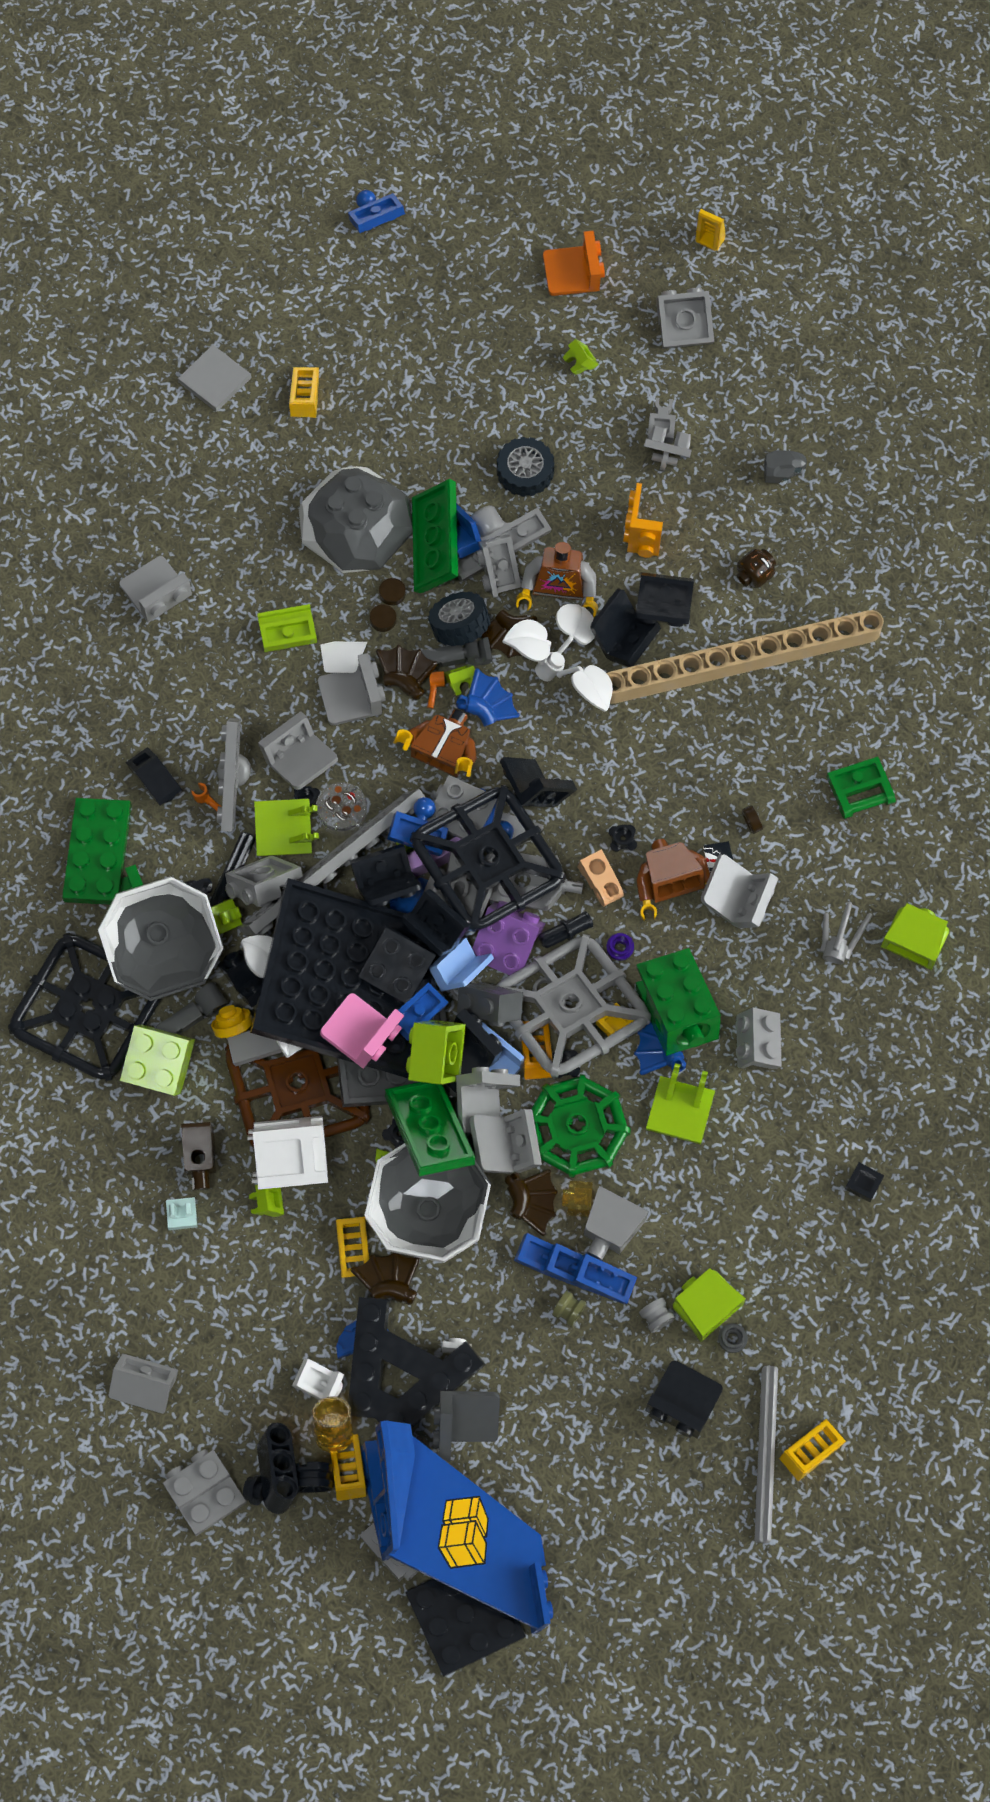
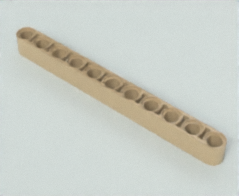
M867 610L611 671L606 674L611 679L612 685L619 689L612 691L610 704L871 643L880 636L884 623L883 617L877 611ZM865 625H872L875 629H868ZM839 631H847L850 635H842ZM814 637H821L824 641H816ZM788 643H796L799 647H790ZM770 649L773 651V653L767 654L762 650ZM738 655H744V656H746L748 659H746V660H741V659L737 658L736 656H738ZM712 661H718V662H720L722 665H720V666H715V665L711 664L710 662H712ZM692 667L696 671L688 672L685 670V668ZM666 673L671 677L662 678L659 676V674ZM636 679H640L645 683L638 685L635 684L633 681Z

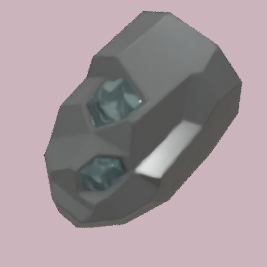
M775 450L766 453L764 460L765 483H780L781 481H788L793 476L802 474L807 465L806 457L794 451Z

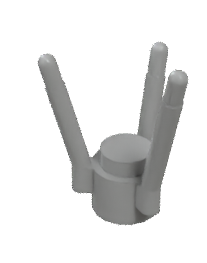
M847 902L837 937H831L830 941H828L829 914L825 913L823 916L822 945L820 948V952L823 953L822 958L825 961L839 965L844 964L845 960L849 961L854 947L873 916L872 913L867 914L848 946L843 936L852 902Z

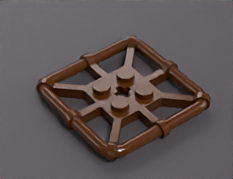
M229 1044L225 1047L226 1063L235 1092L233 1098L235 1105L239 1106L247 1137L248 1135H253L248 1134V1130L254 1129L255 1122L249 1102L270 1095L275 1112L269 1121L281 1120L283 1116L302 1111L303 1117H311L309 1109L329 1104L354 1117L324 1126L325 1138L357 1129L363 1124H368L371 1118L369 1116V1106H358V1108L342 1107L341 1099L330 1094L326 1079L339 1076L338 1066L323 1070L319 1057L320 1053L304 1050L294 1053L288 1058L283 1056L269 1061L258 1059L249 1062L264 1070L268 1085L246 1091L240 1067L233 1064ZM298 1076L300 1080H305V1083L299 1089L289 1085L293 1082V1077ZM249 1140L251 1146L254 1148L253 1140Z

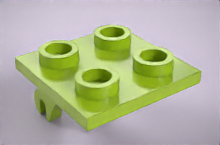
M309 799L254 801L257 857L312 854V841L319 839V833L311 834L310 815L318 812L317 805L310 807Z
M675 1063L671 1079L660 1076L646 1130L701 1145L715 1090L704 1088L708 1075L707 1071H702L698 1087L678 1082L677 1077L681 1064Z

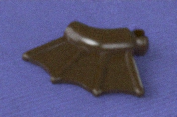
M503 609L496 615L494 620L490 621L488 630L481 637H488L490 649L502 651L507 658L522 656L518 651L502 641L507 632L522 620L538 622L534 615L527 617V615L512 616Z
M399 644L388 651L376 650L384 671L385 687H399L407 696L410 695L413 700H419V697L425 693L424 689L420 687L421 683L434 670L438 662L425 657L421 649L409 651L402 648Z
M546 1169L526 1179H520L519 1174L513 1172L505 1177V1183L509 1186L507 1189L513 1201L509 1214L518 1220H524L541 1236H545L548 1221L556 1216L553 1201L558 1191L551 1183V1170Z
M394 1252L386 1257L371 1255L365 1264L351 1267L350 1269L368 1289L371 1298H389L400 1303L404 1301L406 1304L411 1305L417 1295V1292L410 1289L409 1285L419 1263L418 1257L406 1258Z

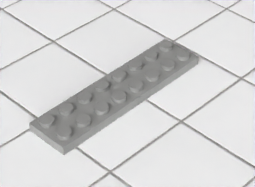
M420 789L403 793L306 871L303 877L297 879V881L316 886L321 883L326 884L337 875L335 871L337 868L350 865V860L359 857L356 854L357 852L365 848L368 850L380 840L377 837L378 835L386 831L389 833L396 811L412 815L415 802L419 798L425 797ZM282 897L272 900V903L268 906L261 907L245 920L242 925L238 926V929L245 936L263 935L274 926L271 922L277 919Z

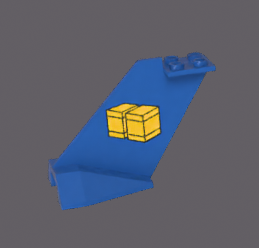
M380 1421L375 1428L377 1440L364 1442L360 1450L365 1484L382 1561L389 1560L390 1558L399 1561L530 1626L531 1634L538 1633L551 1624L550 1619L553 1618V1608L551 1601H547L545 1589L548 1587L547 1573L541 1568L546 1566L541 1535L412 1435L411 1424Z

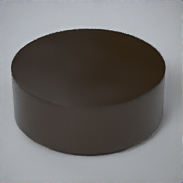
M388 578L380 584L379 597L383 603L394 606L404 600L406 590L402 581L396 578Z
M386 604L375 606L370 612L371 626L379 632L390 631L396 624L395 610Z
M750 805L742 809L743 818L750 832L755 834L763 830L761 821L753 806Z

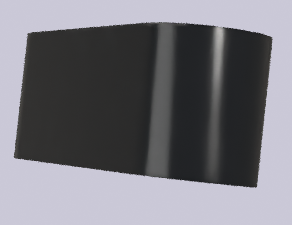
M277 1422L270 1424L257 1444L264 1505L274 1514H283L288 1510L298 1494L299 1487L292 1434L287 1426Z

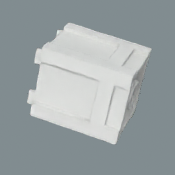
M323 1116L254 1122V1129L248 1130V1134H253L248 1135L247 1138L254 1142L257 1171L252 1173L253 1177L257 1176V1178H252V1183H258V1190L328 1183Z

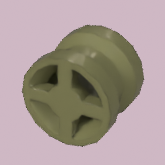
M567 1290L557 1303L552 1315L556 1318L561 1317L565 1319L567 1325L573 1327L584 1311L587 1302L583 1299H575L573 1294Z

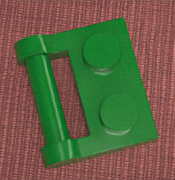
M878 756L827 773V780L843 819L853 816V813L884 803L890 805L896 802L895 794ZM880 787L882 792L849 803L847 799L849 796Z

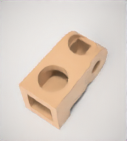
M602 849L580 860L577 868L582 876L585 877L603 907L624 897L622 887Z

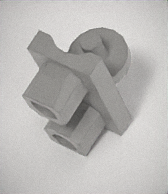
M654 425L649 438L645 439L644 446L664 451L663 455L653 453L651 460L661 462L659 470L665 471L666 464L677 466L678 462L677 458L669 457V453L690 458L692 451L689 449L691 434L677 431L674 445L664 443L667 428Z

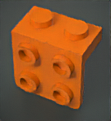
M585 231L583 233V246L550 249L543 252L548 292L551 296L600 291V280L605 277L604 263L599 262L598 256H601L600 240L595 241L594 231Z

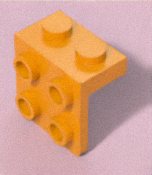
M637 483L636 491L630 490L623 542L628 543L627 552L638 553L639 556L645 558L659 556L663 522L638 519L642 483Z

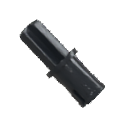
M584 911L567 921L561 920L559 925L539 934V940L545 948H549L566 939L570 941L576 934L593 927L592 918L587 911Z

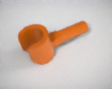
M443 671L430 674V694L427 708L434 709L437 693L436 687H445Z
M198 783L199 788L204 792L198 795L191 791L194 800L198 803H206L217 811L220 805L210 797L207 786L203 783Z

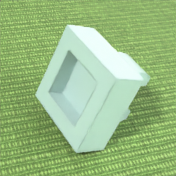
M195 1197L166 1200L168 1230L198 1227Z

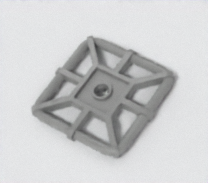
M587 934L566 942L542 957L540 955L533 958L532 963L496 984V986L523 992V1001L535 1003L542 1012L541 1015L526 1024L521 1020L510 1021L509 1023L515 1030L517 1039L524 1042L541 1067L551 1074V1077L558 1078L559 1075L573 1071L600 1054L604 1056L610 1052V1048L639 1032L646 1025L650 1024L651 1014L645 1003L626 980L624 971L618 969L599 943ZM579 948L575 969L557 978L549 965ZM588 949L608 973V976L594 984H591L583 973ZM538 971L549 982L548 985L536 992L512 988ZM611 986H617L634 1009L609 1005L599 993ZM569 999L571 1002L577 1001L578 1003H576L575 1008L565 1007V1001ZM604 1016L634 1020L604 1039L592 1024ZM548 1023L559 1035L553 1062L532 1035V1032ZM584 1029L594 1042V1045L561 1063L567 1038Z

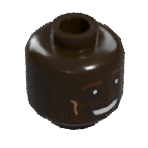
M752 549L738 561L737 570L739 573L736 576L745 587L750 585L753 588H760L774 576L776 561L767 550Z

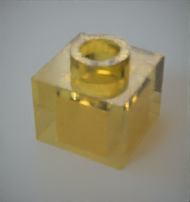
M570 1181L569 1190L563 1189L562 1207H567V1216L589 1217L593 1182Z

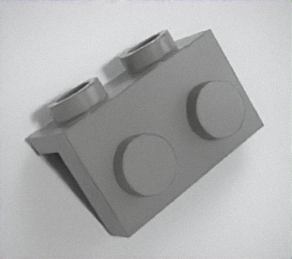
M508 534L478 542L480 550L476 551L479 566H484L485 576H482V583L485 592L489 591L492 597L496 598L499 597L498 593L520 588L521 581L511 536Z
M753 1007L738 1014L735 1024L737 1030V1067L742 1069L751 1065L769 1069L782 1067L780 1013Z

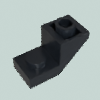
M148 747L125 762L159 806L173 800L176 794L182 791L160 759Z
M242 950L229 953L217 965L243 1001L252 1008L257 1005L263 978L258 977L250 970Z

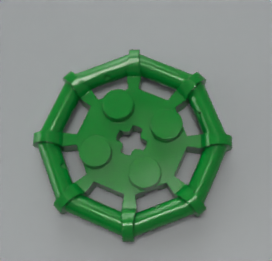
M580 1074V1077L558 1083L544 1084L541 1087V1093L531 1108L541 1160L565 1172L571 1178H574L575 1175L603 1167L610 1168L625 1138L631 1132V1128L627 1126L620 1104L619 1093L617 1091H610L586 1078L583 1074ZM577 1089V1095L560 1099L558 1095ZM585 1090L601 1098L600 1103L595 1101L593 1103L584 1096ZM549 1100L555 1104L549 1117L541 1116ZM610 1107L615 1124H607L603 1110ZM573 1119H578L579 1122L585 1123L581 1131L570 1128V1125L573 1124ZM539 1126L548 1127L551 1140L545 1144ZM606 1133L614 1134L605 1151L599 1144ZM558 1147L563 1152L571 1154L569 1162L551 1153V1151ZM594 1151L597 1155L596 1158L577 1163V1155Z

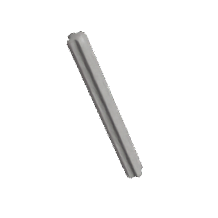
M764 1366L761 1377L754 1538L755 1542L770 1543L772 1533L778 1368L775 1366Z

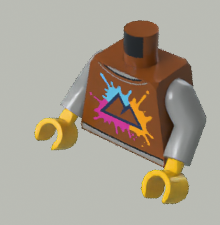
M559 542L555 545V548H544L542 556L535 557L526 566L521 583L523 591L516 597L517 608L522 599L529 601L527 610L531 608L532 598L530 591L533 590L534 595L583 600V597H586V602H584L582 607H591L594 611L593 617H595L598 611V604L594 601V597H596V574L588 562L583 561L582 552L571 550V546L566 542Z

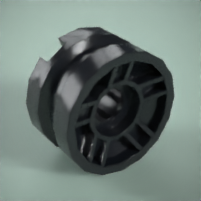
M307 1462V1464L303 1465L295 1463L299 1493H319L333 1490V1482L330 1480V1474L333 1473L332 1464L326 1462Z

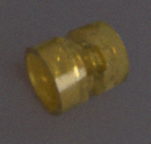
M336 1396L325 1397L319 1400L312 1410L315 1442L319 1448L326 1452L335 1453L343 1451L351 1445L353 1440L351 1408L347 1401Z

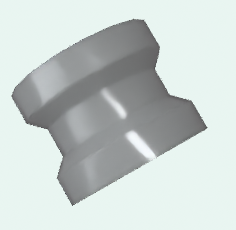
M659 1298L649 1303L639 1311L641 1318L646 1319L649 1323L648 1329L651 1333H655L664 1326L669 1325L676 1318L673 1312L667 1310L664 1298Z

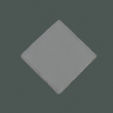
M212 345L178 378V383L217 412L251 379V373Z

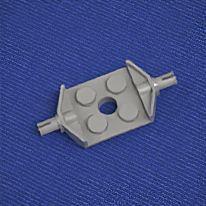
M493 853L489 854L485 861L492 863L495 855ZM520 853L526 862L550 868L543 857ZM522 871L509 878L520 896L549 881L547 878ZM519 875H525L530 879V883L526 887H519L514 882L515 878ZM565 879V882L561 883L555 890L526 905V907L548 911L562 894L565 895V891L582 894L583 883ZM500 883L492 887L489 901L511 902Z

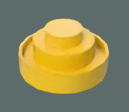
M228 1005L219 1010V1014L212 1021L211 1027L216 1037L227 1039L228 1037L246 1032L252 1025L253 1018L248 1009Z

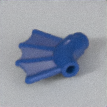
M479 668L475 669L469 694L457 697L456 707L464 709V712L478 716L484 727L496 721L518 718L520 716L512 703L513 694L501 687L498 677H489L482 673Z
M651 1021L650 1024L638 1032L640 1043L634 1055L640 1061V1075H645L667 1065L673 1070L675 1063L681 1064L679 1072L685 1069L686 1062L683 1060L684 1055L682 1051L666 1056Z

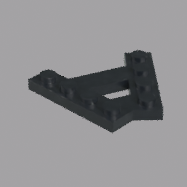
M359 1297L347 1416L375 1418L379 1423L380 1421L411 1424L412 1429L432 1412L434 1407L440 1405V1391H456L486 1365L466 1341L444 1360H441L387 1330L390 1300ZM384 1360L420 1379L398 1399L381 1390Z

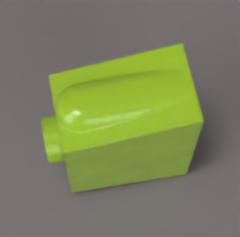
M907 903L905 907L898 909L881 947L932 970L949 934L948 921L935 916V913L929 909H919Z
M709 1268L698 1279L693 1276L681 1287L683 1292L675 1298L673 1309L691 1328L699 1341L702 1342L744 1305L746 1298L729 1285L716 1270Z

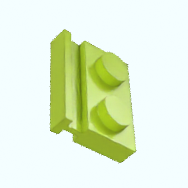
M310 604L257 613L264 652L317 643Z

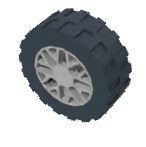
M531 437L515 438L511 442L506 443L498 453L496 469L498 481L500 484L502 483L506 491L509 490L511 494H517L522 497L527 495L534 496L536 493L543 492L550 485L554 475V457L550 452V448L546 447L542 441H537Z
M469 591L453 593L443 597L438 603L433 605L428 616L434 637L445 646H462L466 643H471L475 639L480 638L490 625V616L484 599L479 594Z

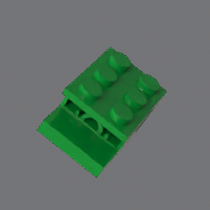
M689 948L636 964L642 979L636 982V991L651 1014V1024L666 1056L719 1039L721 1015Z

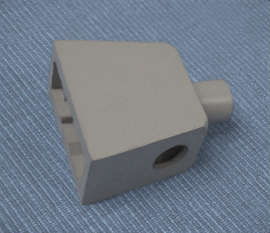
M599 1186L584 1231V1236L593 1240L587 1254L601 1261L608 1249L620 1254L645 1223L649 1211Z

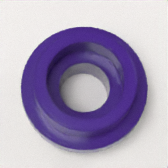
M614 934L607 941V953L615 960H626L634 952V942L626 934ZM619 943L623 944L625 950L617 951L615 946Z

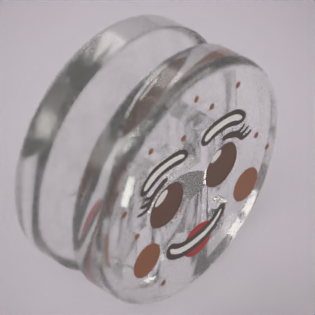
M345 782L334 783L324 788L317 798V819L326 832L335 836H349L365 824L367 819V802L363 792L358 787Z

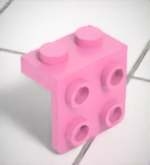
M351 993L322 1027L320 1035L364 1069L371 1059L376 1062L386 1050L383 1043L387 1038L393 1041L401 1031L402 1027L398 1024L404 1015L395 1009L387 1019L356 994Z

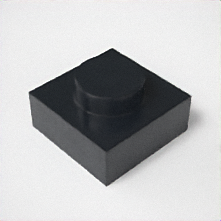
M859 1162L845 1190L871 1202L885 1175Z

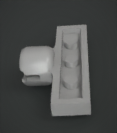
M491 505L477 510L470 516L476 522L481 541L509 534L512 539L514 553L549 534L552 530L538 507L510 523L504 522L495 507ZM476 552L461 559L458 558V578L461 583L484 570V566L480 567L478 564Z
M229 718L227 725H222L221 741H226L225 752H221L220 763L217 768L219 778L218 795L223 796L222 807L218 806L217 823H221V831L232 832L235 828L238 787L246 783L251 775V764L246 757L239 754L241 719Z

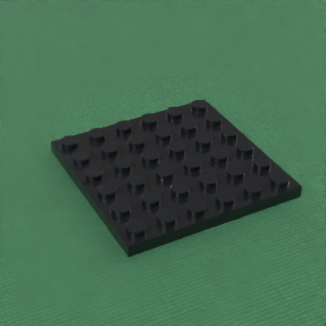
M288 878L285 882L250 1033L355 1063L320 1035V1030L351 993L356 994L387 1019L395 1009L399 1010L405 1004L359 977L386 925L426 948L428 946L417 935L411 933L401 921L403 915L407 913L383 906H369L366 901ZM436 954L431 965L440 957ZM429 968L413 996L428 982L434 988L436 987V981ZM398 1033L393 1041L387 1038L383 1043L386 1050L376 1062L371 1059L366 1066L408 1078L409 1073L406 1071V1063L408 1057L411 1056L412 1044Z

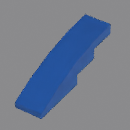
M529 1233L524 1234L514 1259L515 1262L542 1274L625 1305L628 1304L637 1280L636 1276L588 1254L581 1255L557 1243L552 1245Z

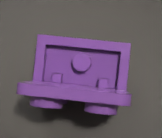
M494 902L487 908L485 915L502 907L507 902ZM515 911L487 928L479 930L472 950L476 956L491 953L494 959L487 966L511 975L526 966L535 940L542 933L545 923L539 921L540 917L533 913L524 912L522 914Z

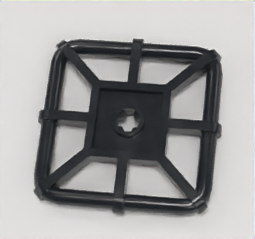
M501 785L500 787L489 789L461 805L458 803L453 805L450 811L422 825L415 832H412L410 836V842L416 854L434 880V887L437 891L440 890L451 908L470 924L468 931L475 932L476 930L487 928L515 911L519 913L525 910L526 905L555 890L561 883L565 882L566 878L560 862L542 837L541 828L538 825L535 826L517 797L508 790V786ZM497 798L492 823L477 830L467 814ZM505 801L525 829L524 833L513 839L509 838L500 824ZM455 820L461 823L468 836L457 842L429 835ZM528 840H532L550 868L526 862L516 847ZM424 845L452 852L461 867L444 876ZM486 851L487 854L493 853L495 855L492 863L483 859V852ZM522 871L547 878L549 881L520 896L509 878ZM466 874L477 890L471 916L450 886L451 882ZM500 883L511 902L479 918L485 891Z
M69 932L63 934V937L52 948L37 975L32 976L30 980L31 985L14 1011L8 1025V1030L10 1034H13L20 1041L52 1056L53 1061L57 1063L62 1061L94 1078L105 1079L107 1082L112 1080V1077L119 1072L125 1062L134 1025L142 1024L146 1026L162 998L153 1001L148 1000L134 1024L117 1017L116 1014L124 1001L140 996L129 990L120 992L106 985L112 976L109 963L99 980L82 973L74 946L107 962L108 960L102 946L81 936L70 935ZM67 948L74 975L66 989L63 990L48 983L46 980ZM41 989L60 998L51 1013L22 1021ZM93 1001L92 1006L95 1009L83 1013L81 1004ZM52 1022L69 1029L58 1046L26 1031ZM110 1024H113L129 1033L113 1061L108 1066L101 1039ZM77 1034L94 1042L101 1068L67 1052Z

